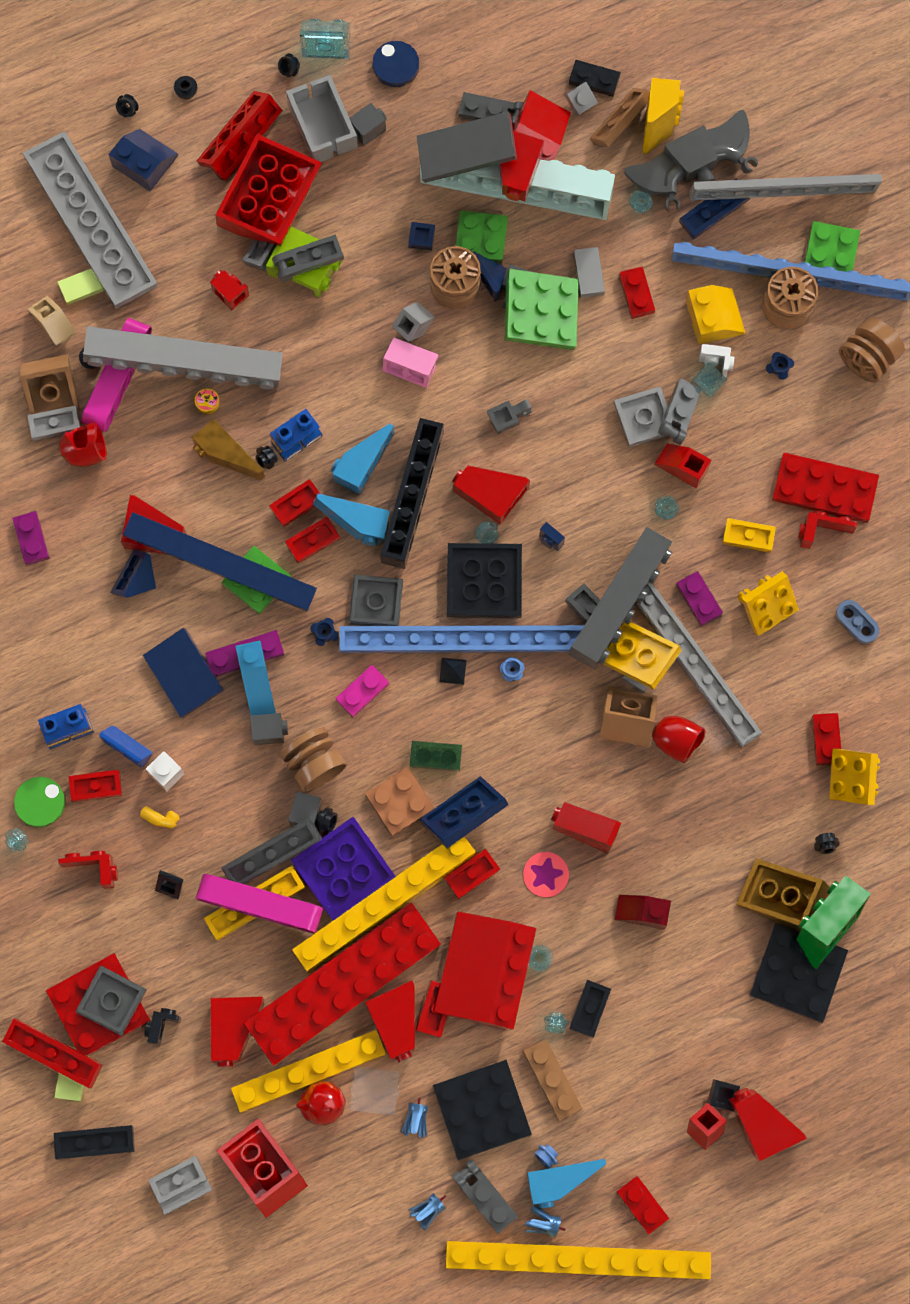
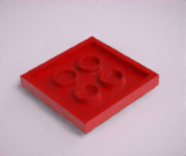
M115 953L45 990L76 1050L86 1056H90L146 1025L147 1022H151L141 1002L123 1036L76 1013L100 966L128 979Z

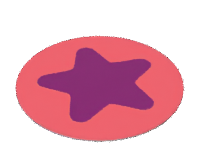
M540 852L527 861L523 871V878L527 888L535 895L552 897L559 894L566 887L569 879V870L565 861L557 854Z

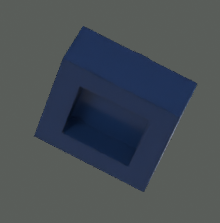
M411 222L408 248L432 251L435 225Z
M547 522L540 528L539 536L541 537V542L549 549L553 547L559 551L564 545L565 537Z

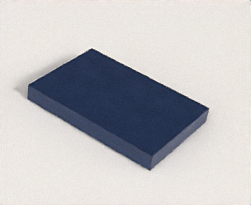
M182 628L143 655L181 718L186 717L224 691L186 628Z
M480 776L427 813L420 821L447 849L508 806V803L496 789Z

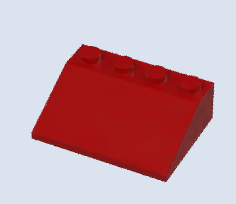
M256 134L215 214L217 226L238 236L281 246L322 162Z
M457 911L434 1012L506 1031L514 1030L537 928Z

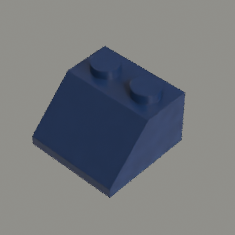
M141 129L122 136L108 154L113 168L150 192L178 157V153Z

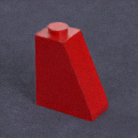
M513 131L517 159L499 164L502 195L513 201L521 200L525 202L544 151V140Z
M469 465L464 471L459 470L452 480L454 483V493L499 525L502 524L530 487V480L526 477Z
M130 495L123 532L132 512L187 534L184 526L137 496ZM122 533L121 543L124 549L165 554L123 537Z
M566 802L563 803L562 808L556 807L551 821L555 822L554 830L606 854H609L622 824L614 819Z
M413 980L365 1002L391 1061L397 1059L398 1063L411 1058V1052L415 1051V985Z
M263 996L211 998V1061L217 1063L218 1067H233V1062H240L251 1037L243 1023L263 1009Z
M741 1089L734 1093L735 1097L729 1099L754 1157L759 1161L807 1139L799 1128L755 1090Z

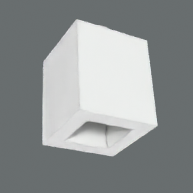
M164 751L146 768L149 775L166 792L185 775L182 768Z

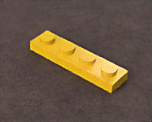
M290 866L255 888L291 898L304 890L305 886L293 866ZM220 908L206 916L204 920L215 939L219 941L257 917Z

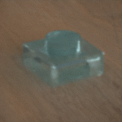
M707 363L692 379V382L708 397H712L727 378L711 363Z

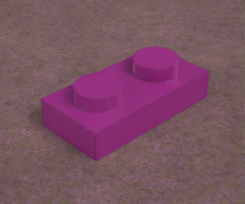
M33 511L13 517V523L26 566L50 559L37 512Z
M698 571L676 583L678 590L701 627L722 616L723 611Z

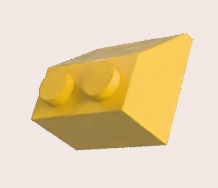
M709 285L688 290L686 304L698 345L745 334L732 288Z

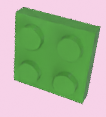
M460 211L456 246L469 249L471 252H476L495 263L502 264L508 216Z
M813 221L805 263L820 268L829 266L837 271H853L860 230Z
M255 546L243 557L291 577L289 573ZM226 578L222 581V585L259 615L274 599Z

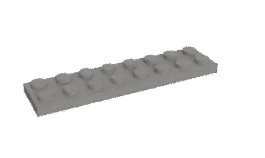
M64 131L23 152L25 160L115 309L157 288L158 284L66 132Z

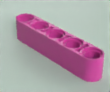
M128 318L121 331L151 335L152 327ZM105 365L83 412L81 422L85 425L95 422L101 431L106 432L136 369L118 370L113 368L112 365Z
M209 874L202 875L195 898L211 905L314 934L317 932L323 908Z

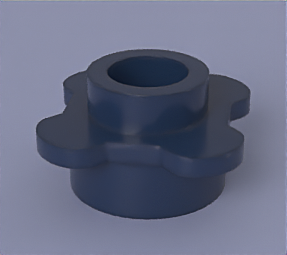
M775 352L772 355L771 363L766 365V371L784 380L788 377L789 369L794 366V361L785 354Z
M325 618L318 623H313L310 627L311 632L315 634V642L318 646H324L326 642L331 640L336 641L339 637V633L335 631L333 626L334 621L331 618Z

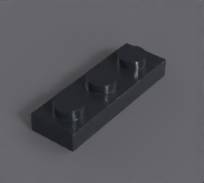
M133 1125L54 1133L55 1159L135 1152Z

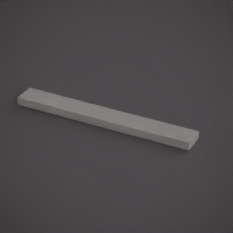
M881 174L693 182L689 196L690 200L693 201L875 193L882 183Z
M648 583L645 588L648 591L641 604L636 602L635 605L657 635L680 645L682 651L676 658V661L739 747L743 748L762 734L761 730L655 586Z

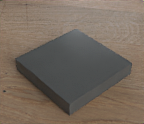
M354 575L349 624L361 626H399L403 579Z
M100 966L76 1013L123 1036L147 989Z

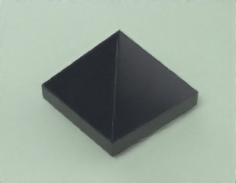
M442 658L439 683L464 685L467 660Z
M160 870L155 891L179 899L184 879L176 874Z

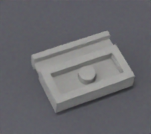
M193 1156L148 1180L162 1207L164 1215L213 1191L197 1156Z

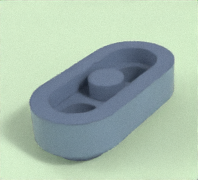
M845 600L839 604L836 610L837 621L859 643L870 644L874 642L879 635L877 622L853 600ZM845 611L851 612V613H852V617H851V618L845 617V616H844V612H845ZM867 629L870 634L868 636H864L861 633V630Z

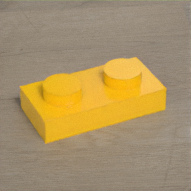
M727 518L722 544L771 553L776 527Z

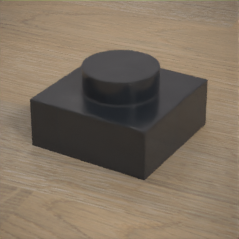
M713 1079L707 1103L714 1107L733 1111L729 1099L735 1097L734 1093L740 1090V1086Z

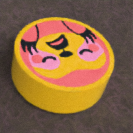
M206 388L196 394L195 405L199 412L212 414L218 409L220 401L218 394L214 390Z

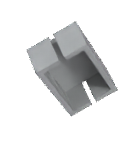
M331 75L310 82L312 98H309L306 84L286 91L288 106L311 158L322 162L333 158L334 152L341 155L358 148L357 135Z

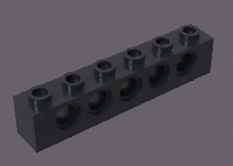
M423 418L419 419L382 548V564L406 569L443 438V423Z

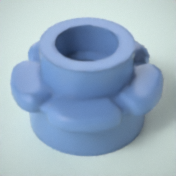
M510 657L505 662H502L500 672L505 680L518 681L523 677L525 667L522 661ZM510 668H514L515 671L511 672Z
M547 1144L545 1147L543 1145L538 1146L539 1149L534 1155L546 1168L549 1169L553 1164H558L555 1159L558 1154L550 1145Z

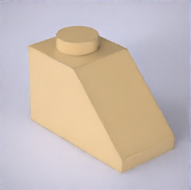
M48 296L28 308L30 314L55 345L68 341L71 335L76 332L62 309Z

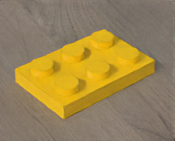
M629 622V624L623 623L620 628L623 633L616 644L611 643L607 650L610 654L603 665L654 690L682 649L680 645L632 622Z

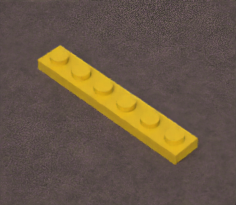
M374 1030L232 1087L231 1090L240 1113H243L382 1057L386 1053L377 1030Z

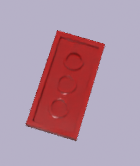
M783 452L772 501L814 511H822L835 516H845L852 520L868 523L879 475Z

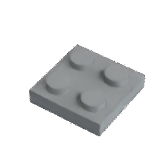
M661 387L614 400V406L629 447L664 437L658 433L667 409Z

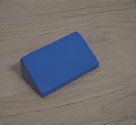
M110 726L99 734L100 739L139 767H144L153 754L151 750L115 726Z

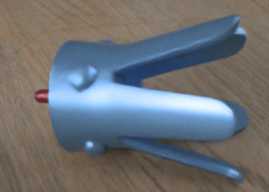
M420 1097L417 1104L408 1103V1115L400 1133L404 1131V1135H409L410 1131L415 1134L418 1130L420 1138H423L424 1135L427 1137L426 1114L428 1106L420 1104Z
M432 1193L426 1201L408 1209V1211H412L410 1213L412 1217L416 1216L417 1221L423 1220L420 1227L424 1228V1231L428 1229L438 1214L446 1210L441 1202L446 1198V1195L439 1199Z
M535 1206L530 1208L531 1212L546 1221L535 1219L527 1221L525 1223L527 1227L542 1231L527 1230L525 1233H545L555 1238L559 1229L566 1230L560 1227L561 1217L551 1216Z

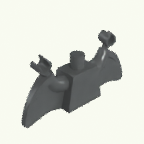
M740 110L719 127L706 130V127L703 125L665 144L664 151L653 160L626 167L624 173L630 181L644 191L657 196L668 197L664 206L667 211H669L668 202L670 201L676 203V210H678L680 201L675 195H677V184L682 179L685 182H690L696 178L700 182L715 181L711 171L716 168L717 161L730 160L735 164L740 163L741 170L745 174L753 171L748 167L747 163L754 167L758 165L756 158L748 157L745 159L743 157L750 137L747 115L744 110Z

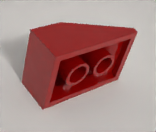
M529 90L513 124V131L544 140V151L541 160H555L571 112Z
M259 1119L216 1150L265 1218L308 1187L299 1171Z

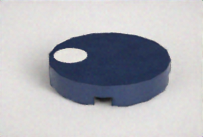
M390 41L384 43L376 50L373 56V71L381 83L390 87H401L416 78L419 72V57L416 50L410 44L402 41Z

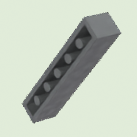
M648 527L645 528L572 644L569 652L570 656L594 670L598 663L604 664L610 654L607 650L611 643L616 644L623 633L620 630L623 623L629 624L635 614V611L632 609L636 602L642 603L648 593L645 590L648 583L654 584L659 576L660 571L657 570L661 563L666 564L672 554V551L669 550L672 541Z

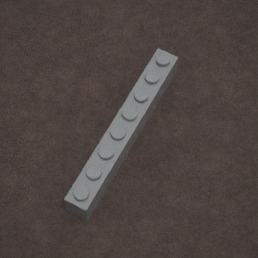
M87 326L83 362H88L89 365L100 367L102 364L112 365L113 368L118 370L135 368L141 373L157 371L161 372L162 375L171 377L176 376V374L186 375V378L192 380H199L200 377L209 378L210 381L215 383L231 381L238 386L254 384L259 385L262 389L270 390L273 387L278 388L283 353Z

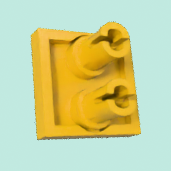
M783 571L772 578L768 575L764 576L765 580L761 578L758 581V587L754 590L744 589L746 595L742 591L738 594L737 599L744 605L752 630L757 636H760L799 611L789 578Z
M833 749L829 799L875 805V796L878 794L876 789H879L876 783L877 771L880 769V766H877V763H880L878 754Z

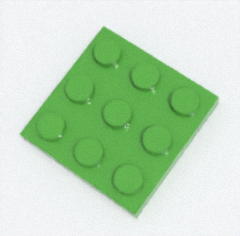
M509 269L506 277L504 340L574 350L577 347L578 279Z

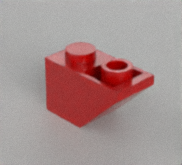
M667 443L654 465L697 489L709 470L712 460L690 447Z

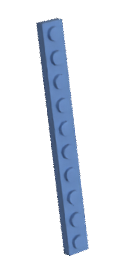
M688 242L675 243L671 261L767 278H771L780 269L799 267L808 271L820 287L902 301H909L910 283L904 279L890 280L884 279L880 275H861L857 271H837L833 267H814L805 262L798 264L790 263L786 259H767L758 254L751 256L743 255L735 250L726 252L711 246L696 247Z
M584 625L340 626V653L570 652L572 644Z

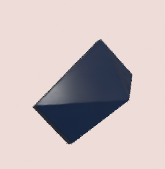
M472 252L480 262L482 283L493 300H499L507 268L476 252Z
M132 551L110 592L113 595L128 598L156 589L150 554L143 551Z

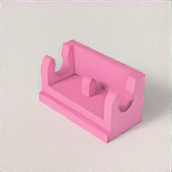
M393 338L383 358L382 371L427 388L436 369L435 364L439 355Z

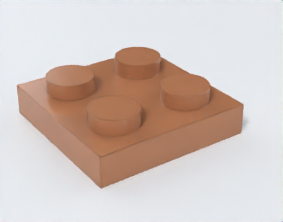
M408 767L365 793L392 837L413 825L434 809V806Z

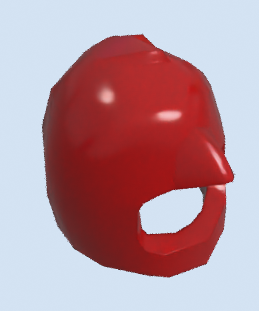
M95 422L66 432L59 443L61 456L67 463L73 466L87 467L96 465L106 460L107 457L103 433Z
M679 716L664 717L654 726L652 731L653 741L664 754L684 764L688 761L694 750L701 745L706 734L705 728Z
M320 1081L310 1085L303 1091L300 1101L296 1106L307 1121L315 1125L326 1126L334 1123L343 1114L346 1099L339 1087L331 1082Z

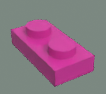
M371 665L335 699L353 718L389 685V682Z

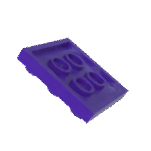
M354 817L324 836L321 841L291 859L292 864L332 921L396 877Z

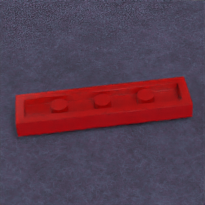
M13 1018L2 1040L3 1043L87 1088L93 1087L103 1066L98 1061L16 1018Z

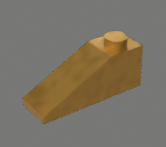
M212 419L192 437L194 443L193 450L200 458L206 457L211 463L259 480L265 478L263 469L215 419Z

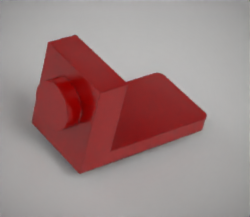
M822 511L809 512L805 524H800L798 538L802 539L800 547L811 548L816 526L853 534L857 528V522L845 516L830 517Z
M92 851L90 856H80V853L65 854V858L58 859L61 867L99 864L100 881L104 889L114 888V881H118L117 865L113 866V858L110 854H106L105 851Z

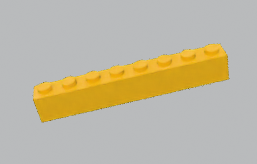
M465 836L447 849L440 845L292 949L293 953L306 972L310 974L442 881L445 876L476 855L475 850Z

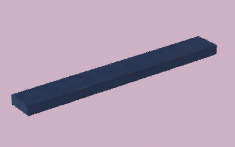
M132 512L123 532V537L308 612L317 588L134 512Z

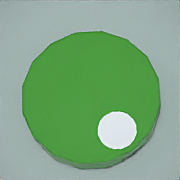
M34 777L25 781L18 788L14 798L15 810L19 818L27 825L36 828L52 825L53 822L63 815L66 806L65 795L61 787L55 781L46 777Z

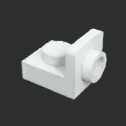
M702 344L699 362H704V364L709 366L722 364L721 378H726L728 371H733L734 357L730 356V347Z

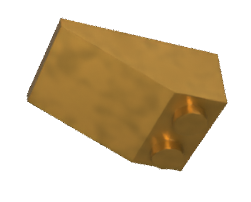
M756 858L737 905L800 932L801 930L798 928L800 922L806 915L811 917L814 914L812 909L820 898L825 900L829 896L827 891L830 886L822 879Z

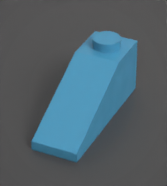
M389 423L345 452L341 460L337 459L331 469L333 481L360 494L395 433L394 425Z
M322 494L316 495L313 505L355 539L362 540L363 544L369 546L380 545L384 540L389 510Z
M255 641L237 645L236 651L251 716L276 713L261 642Z
M606 1159L528 1172L527 1177L532 1205L538 1204L539 1209L554 1207V1201L560 1200L606 1165Z

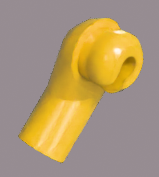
M145 806L140 813L141 818L154 826L169 829L177 826L176 823L180 819L179 815L173 811H168L164 817L148 806Z

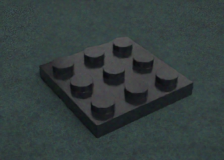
M448 543L447 617L521 618L522 544Z
M775 923L749 996L823 1023L848 950L835 946L820 966L815 969L797 941L800 932Z
M507 1060L433 1085L458 1161L532 1135Z

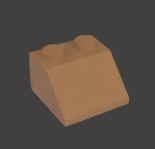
M68 354L20 364V378L31 415L75 405L77 410H80Z
M609 686L599 738H604L611 742L619 741L630 743L634 746L649 747L655 722L658 695Z

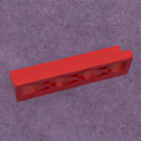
M253 91L196 160L200 166L211 168L220 180L226 181L246 156L256 134L262 136L283 110L270 94Z

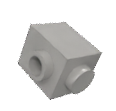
M416 302L402 309L392 327L410 342L423 336L435 317L421 304Z

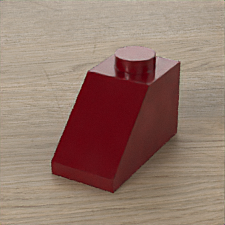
M619 894L614 920L665 930L668 923L671 900L642 895Z

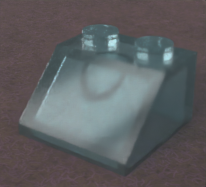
M303 20L300 29L302 57L349 59L350 22L343 20Z

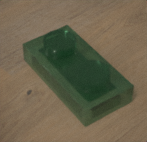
M412 741L410 767L460 771L462 745Z

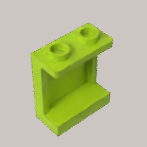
M290 227L282 245L276 246L266 264L267 274L274 278L278 276V267H275L272 261L275 255L320 239ZM293 260L287 262L288 267L294 266ZM342 260L294 276L290 280L313 290L314 295L320 297L323 291L326 292L331 283L330 277L333 271H338Z

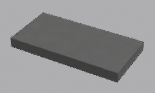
M509 112L417 135L422 180L425 183L517 159L511 114Z

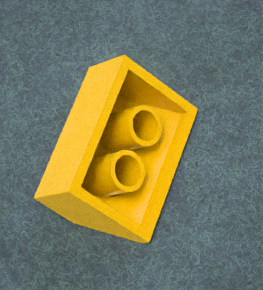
M651 79L646 109L643 154L649 153L673 134L674 126H679L684 99V90H680L681 80Z

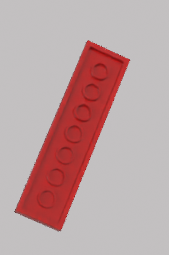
M411 902L243 1024L272 1066H274L436 949L441 943Z

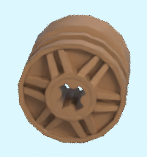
M452 246L439 251L434 256L430 265L431 293L442 306L451 309L464 308L477 298L480 291L481 270L480 262L476 255L469 249Z
M786 267L778 270L771 277L764 295L763 311L766 318L773 325L782 329H794L807 322L818 298V285L815 278L808 271L799 267Z
M868 317L856 329L855 335L849 336L838 351L841 359L852 372L865 381L875 383L882 377V374L887 372L888 365L894 364L904 353L905 347L901 338L891 327L877 318Z
M325 727L317 728L301 735L280 754L283 761L288 762L287 767L290 771L301 768L294 778L303 793L325 785L348 766L338 749L327 752L334 742L331 738H327L329 734Z

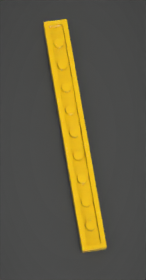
M447 1241L446 1268L711 1279V1252Z

